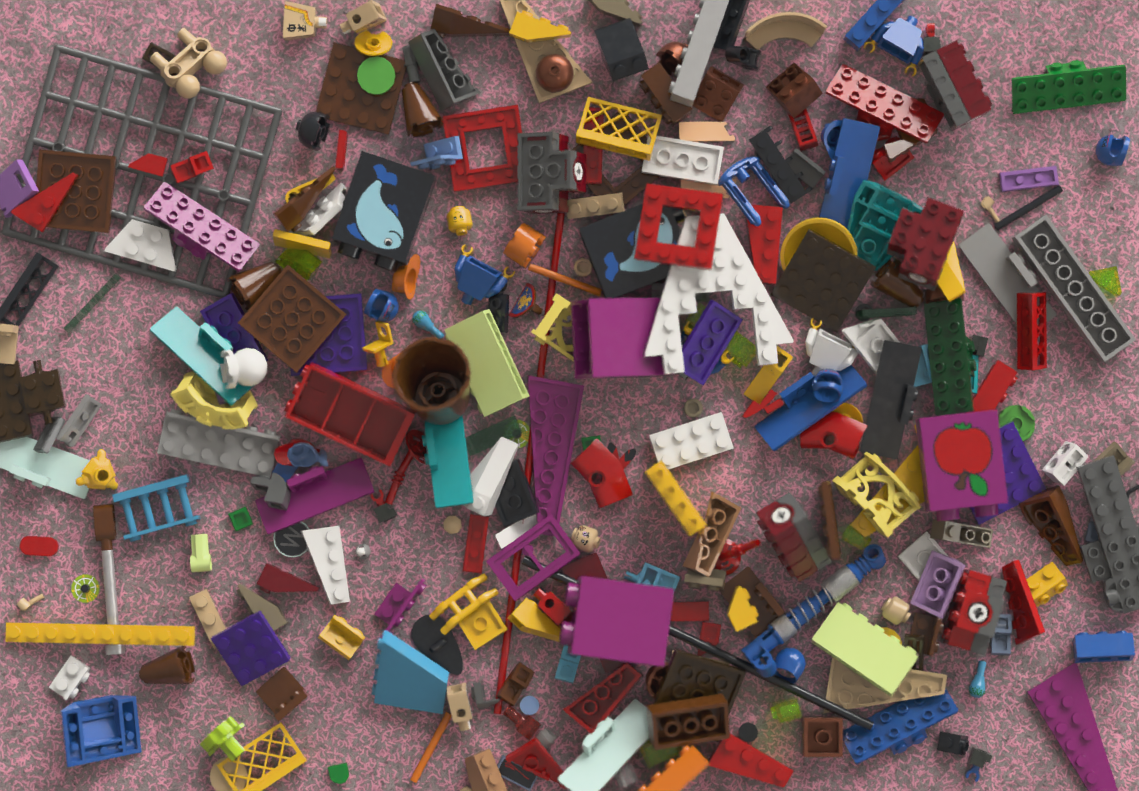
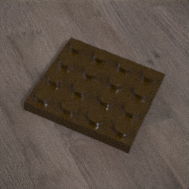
M809 229L772 290L771 295L805 315L814 318L819 323L821 320L823 325L838 332L876 266Z
M675 649L653 704L722 693L728 702L729 715L746 671Z

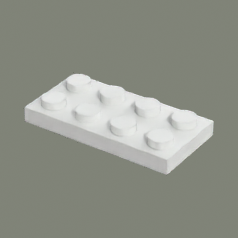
M648 135L647 145H650L651 138ZM657 136L651 160L643 161L642 173L718 185L724 147Z
M722 412L649 435L657 463L662 460L668 470L733 449Z

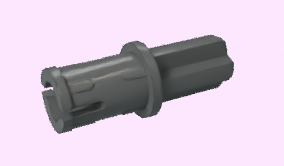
M410 45L404 46L402 48L405 60L404 67L407 70L409 83L421 82L418 71L419 64Z

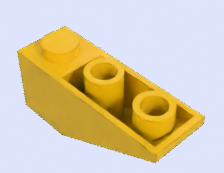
M526 11L516 13L509 32V36L527 43L571 37V31H568V27L558 24V26L552 25L550 20L540 17V20L533 18V14Z
M778 346L776 347L778 364L763 365L743 393L758 404L761 403L793 358V356Z
M525 598L507 618L522 632L559 642L561 627L553 623L546 613L540 611L538 605L531 599Z

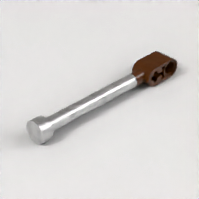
M114 504L94 505L95 538L97 542L101 541L107 624L119 625L112 540L117 539L115 513H113L115 508ZM125 644L105 645L106 655L125 653Z

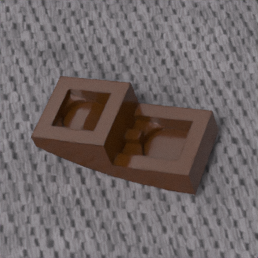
M518 662L503 683L497 697L510 706H515L523 689H527L535 672L521 662Z

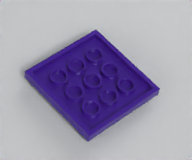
M361 293L326 296L347 315L297 373L290 368L291 376H300L306 364L310 365L312 362L335 373L368 370L367 353L362 349L366 346Z
M1012 421L999 427L1008 503L998 504L999 515L1046 489ZM969 507L978 525L998 516L975 517L974 507Z

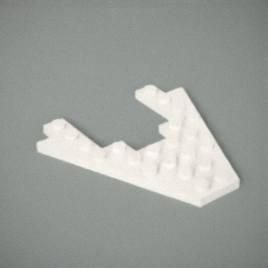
M724 213L720 214L712 271L670 265L644 351V357L662 355L664 374L684 372L678 315L697 313L695 294L731 291L733 310L751 308L758 366L778 364L776 345L793 343V338ZM700 215L684 218L677 245L695 247Z

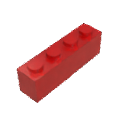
M996 360L979 386L977 394L973 396L974 411L972 412L997 410L995 408L998 403L1002 404L1008 395L1005 393L1008 387H1013L1017 381V371L1000 360Z

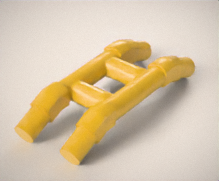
M484 573L468 581L461 589L445 601H442L429 615L432 620H436L450 607L455 616L450 618L440 629L444 635L482 604H485L499 594L496 588L483 593L478 598L471 592L481 583L487 581V576ZM465 595L471 604L461 610L455 602Z

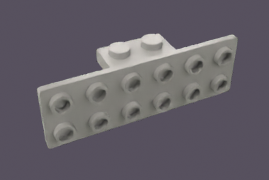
M988 223L960 243L959 248L1017 325V293L1040 292L1035 285L1037 277L1031 269L1028 270L1025 267V260L1019 253L1010 252L993 227ZM1037 297V306H1039V297ZM1046 300L1047 322H1049L1057 314ZM1039 317L1037 319V325H1039L1040 323Z

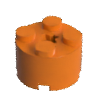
M523 222L514 233L512 240L508 242L503 254L526 269L532 260L530 257H536L540 250L538 245L541 246L546 236Z

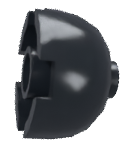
M315 111L306 114L302 120L299 119L296 124L299 141L305 147L319 151L321 149L319 146L321 140L325 142L329 132L330 124L327 123V119L330 116Z

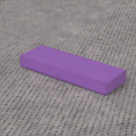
M1057 166L999 173L1001 192L1059 185Z

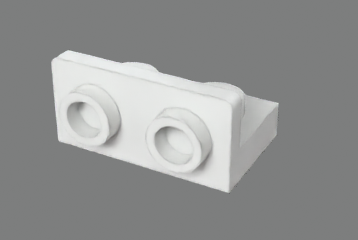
M70 655L49 688L64 697L63 699L66 701L70 698L74 699L79 692L77 688L81 682L85 683L90 676V673H88L90 667Z

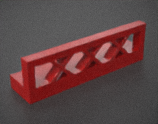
M1046 292L1017 293V369L1034 371L1047 368ZM1037 297H1039V306H1037ZM1038 317L1040 318V323H1039V325H1037V319H1038ZM1038 337H1040V342H1039V344H1037V338H1038ZM1038 356H1040V364H1039V365H1037V358H1038Z

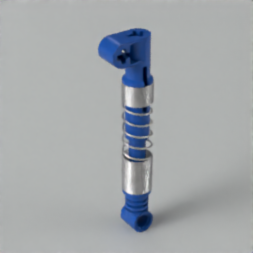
M868 545L861 555L862 558L858 557V561L854 560V563L845 564L820 584L823 588L820 592L817 593L813 590L815 596L812 598L805 596L806 599L801 603L797 602L798 605L793 609L789 608L790 612L786 615L782 614L779 618L777 617L776 620L767 626V630L741 649L743 655L761 676L771 677L776 673L777 665L769 653L779 644L783 645L787 640L789 641L798 631H801V627L804 624L809 625V620L812 618L816 619L818 613L825 612V604L832 606V600L837 603L844 595L862 583V579L868 575L867 572H871V569L877 570L885 565L886 557L879 545ZM763 658L767 665L762 664L760 659Z

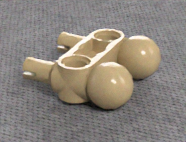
M183 28L178 32L177 37L187 47L169 62L158 52H155L150 57V62L161 70L160 75L165 79L166 84L176 88L179 96L191 99L200 90L199 81L192 75L203 66L208 73L218 75L224 72L227 67V58L222 52L215 51L207 39L195 38Z

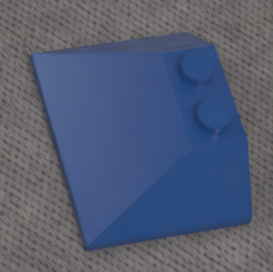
M103 696L73 702L61 710L67 767L142 752L136 696Z

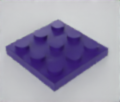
M261 611L250 615L211 638L241 686L291 659Z

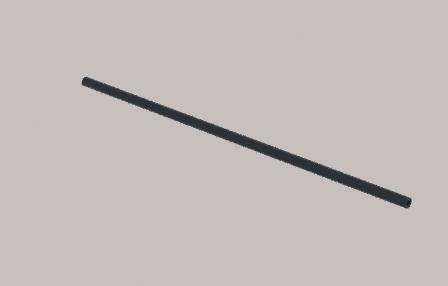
M525 555L522 565L539 572L540 569L532 558ZM540 563L543 568L547 566L543 563ZM559 571L549 577L566 586L568 582L577 584L576 579ZM669 625V635L737 668L744 669L746 672L869 731L874 724L873 721L779 676L763 677L751 663Z

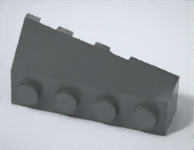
M435 29L421 33L408 42L441 111L480 94L478 88L474 89L469 82L471 79L467 73L464 75L458 67L459 62L457 59L451 57L448 53L449 48Z

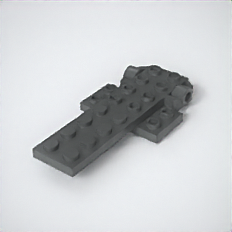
M1111 455L1076 467L1099 538L1098 540L1080 545V550L1090 581L1092 583L1102 581L1103 594L1108 607L1111 610L1126 614L1139 609V526H1136L1115 456Z

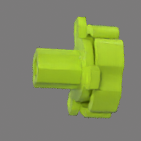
M230 716L227 721L225 720L210 732L200 745L209 756L221 748L233 762L245 751L233 737L245 725L243 723L239 725Z

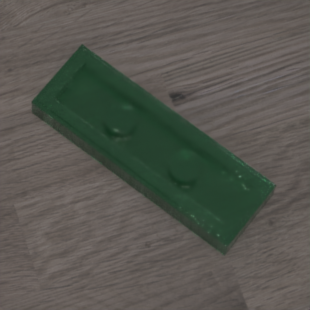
M917 307L856 311V318L913 316L917 314Z
M512 416L466 437L469 455L473 456L493 447L501 437L511 439L522 434L523 432L516 416Z

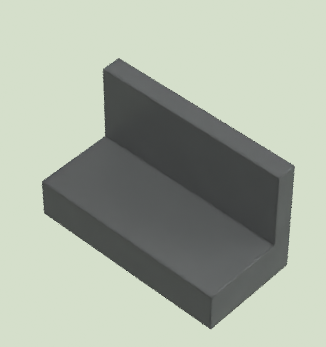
M796 148L790 155L793 159L788 162V165L795 175L802 172L804 175L799 179L809 187L812 186L814 188L826 171Z

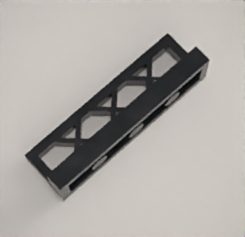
M37 252L1 305L0 320L10 325L20 326L59 266ZM45 261L53 268L49 274L41 275L40 267ZM39 278L41 286L38 290L31 291L29 283L31 280ZM29 294V304L20 307L19 298L22 295ZM18 310L19 319L16 324L6 319L11 311Z

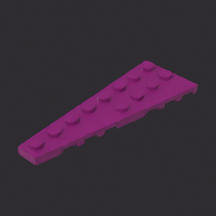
M528 375L535 501L540 513L536 514L537 524L550 514L560 523L584 386ZM550 529L542 533L544 535L554 536Z
M1072 663L1028 690L1027 693L1088 791H1118L1077 663Z

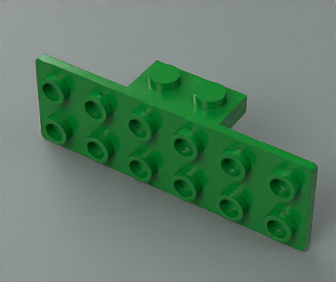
M1074 60L1070 63H1052L1045 66L1046 74L1014 77L1011 79L1013 114L1126 101L1125 65L1087 69L1083 61Z

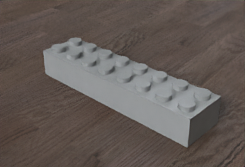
M1044 215L1012 238L1100 363L1106 362L1136 340L1047 215Z

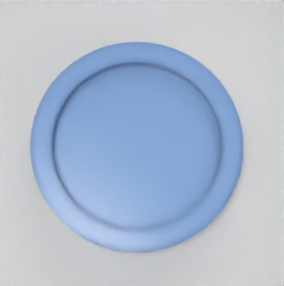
M526 696L520 702V709L526 715H533L539 709V702L533 696Z

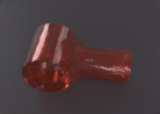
M510 705L503 712L504 716L516 724V730L528 740L533 737L541 726L533 717L528 714L527 716L525 714L522 715Z

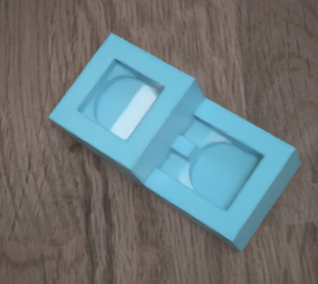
M564 645L554 679L573 684L581 655L568 654V645Z

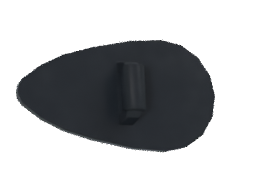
M429 615L419 618L412 628V640L415 646L423 655L454 675L461 674L463 661L456 639L451 630L446 635L440 631L446 622L441 617L432 620Z

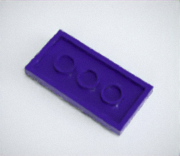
M230 293L200 311L205 322L209 326L215 327L223 339L226 338L230 341L233 347V354L245 348L255 349L264 355L266 362H268L259 341L237 324L245 314L234 293Z
M710 300L682 346L683 374L704 386L743 319L714 300Z

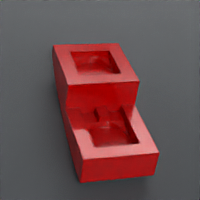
M207 151L170 165L176 184L214 169Z
M770 389L760 404L753 400L741 417L745 419L756 414L769 404L777 393Z

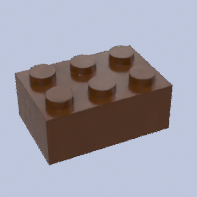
M659 62L640 75L639 86L645 94L649 93L651 96L650 102L654 108L661 110L664 122L674 127L691 115L693 108L670 100L672 93L668 91L673 80Z

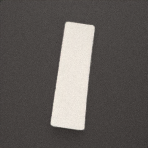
M536 514L524 519V522L523 520L516 522L496 534L500 547L504 548L537 524Z

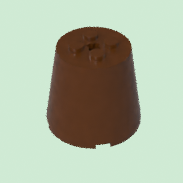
M436 337L422 338L409 344L397 357L393 371V383L399 397L420 418L428 423L444 425L457 420L467 409L470 397L471 369L466 354L454 342Z

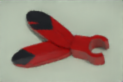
M612 442L608 444L607 449L620 461L623 469L635 457L636 449L633 448L625 452L619 459L616 446Z

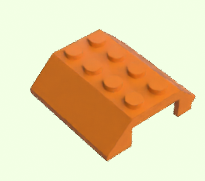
M686 745L679 752L680 757L676 760L672 758L665 764L666 769L662 773L658 771L650 778L652 782L648 786L644 784L637 791H680L709 764L708 760L694 745L690 747Z

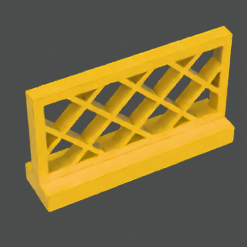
M588 97L580 126L576 133V143L650 161L662 115ZM590 104L599 105L601 111L592 115L589 110ZM616 109L620 115L611 119L607 111ZM604 113L608 121L599 126L595 118ZM630 113L636 114L638 120L629 124L625 116ZM622 118L627 126L617 130L614 122ZM648 118L657 119L656 124L649 129L644 123V120ZM590 120L596 126L591 131L583 129L584 124ZM641 123L645 131L636 135L632 127ZM611 124L615 132L610 135L604 134L602 128ZM629 129L634 137L628 140L623 139L620 133ZM648 133L651 138L650 145L641 143L639 138Z
M280 722L243 747L245 751L253 752L251 763L241 762L240 755L237 761H233V763H237L235 774L227 773L223 768L224 764L232 762L229 757L217 764V767L233 791H239L235 786L236 777L247 779L246 787L241 791H262L306 762L307 759L283 723ZM278 728H281L284 733L283 742L272 740L273 732ZM270 734V739H265ZM260 740L269 742L267 753L256 751L257 742ZM271 742L282 744L280 755L269 753ZM284 746H292L296 754L292 757L283 756ZM255 753L266 755L264 766L253 764ZM268 756L279 758L277 767H266ZM239 764L250 766L248 777L237 775ZM252 766L263 768L262 777L259 779L250 777Z

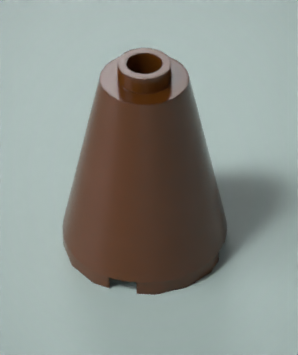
M415 82L407 83L402 89L407 135L410 137V134H412L413 138L433 133V128L435 127L440 129L443 126V120L420 84H415Z
M894 256L893 262L889 259L875 274L878 278L875 282L872 280L870 285L911 308L914 306L918 307L924 300V293L918 285L898 278L902 262Z
M268 262L231 275L227 278V282H232L231 291L241 305L246 304L247 307L245 309L249 310L282 270L277 263Z
M181 646L142 665L139 670L141 681H144L146 684L193 683L195 677L192 678V673L195 672V666L190 651L186 652L185 649L187 647Z

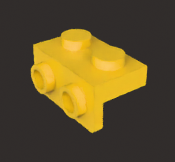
M1050 562L1026 579L1036 607L1046 604L1051 597L1062 593L1068 586L1066 578L1053 562Z
M334 615L318 638L350 660L364 641L365 636L359 629L348 625L344 618Z

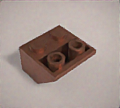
M795 63L786 68L785 71L765 87L781 107L793 118L823 94L815 80Z

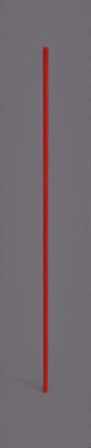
M557 213L550 270L556 273L558 272L565 213ZM549 278L544 317L554 303L552 299L555 296L556 280ZM546 343L540 345L536 377L544 378L548 344ZM531 425L524 470L529 486L531 484L533 468ZM522 549L513 556L511 578L517 586ZM510 594L508 595L505 626L508 630L503 635L495 699H498L497 694L506 680L513 625L507 618L515 609V601ZM500 699L494 705V714H501L503 700Z

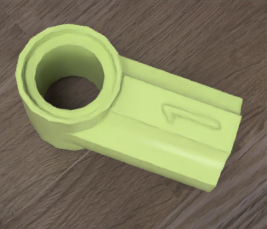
M208 534L191 535V572L211 571L212 562L211 555L209 554Z

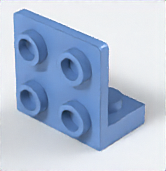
M459 136L424 144L426 159L410 162L411 166H418V169L429 168V170L438 169L442 164H445V166L456 164V160L463 159Z

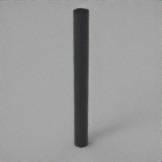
M1058 185L994 224L996 230L1002 229L1063 192V189Z

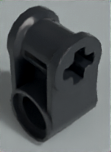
M729 46L726 49L725 57L729 63L748 70H758L757 61L758 56L761 55L760 50L747 46Z

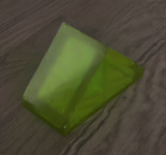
M1117 266L1088 272L1097 285L1116 297L1121 295L1122 290Z

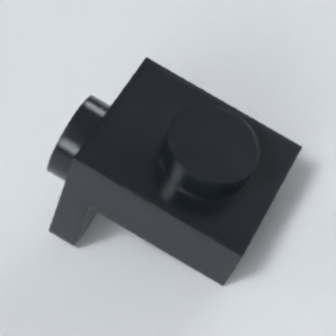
M940 731L937 751L957 755L966 754L969 748L968 736Z

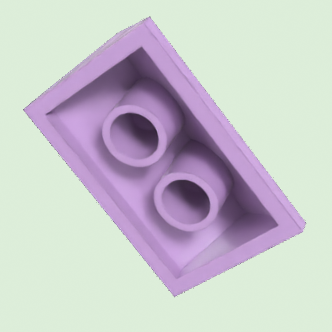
M932 550L910 604L943 619L965 565L957 559Z

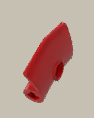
M830 412L800 433L801 449H830L854 459L860 447L859 442L868 426L840 413ZM831 435L834 436V443L827 445L826 438Z
M595 439L570 463L589 483L598 508L608 506L633 495L620 461L599 439ZM594 473L601 475V481L598 484H594L591 480Z

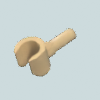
M986 196L981 201V206L988 210L997 223L1000 220L991 208L995 202L992 198Z
M40 594L30 601L22 598L17 603V606L22 611H26L35 602L43 599L44 596Z

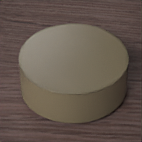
M689 399L684 404V412L688 417H698L703 411V405L698 399Z

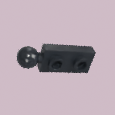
M507 283L499 293L489 298L488 309H490L500 333H508L510 295L503 294L507 288Z

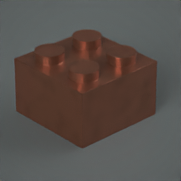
M802 717V756L843 757V718Z

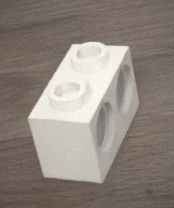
M1065 441L1043 467L1042 471L1053 482L1065 486L1076 473V467L1081 466L1089 456L1077 444Z

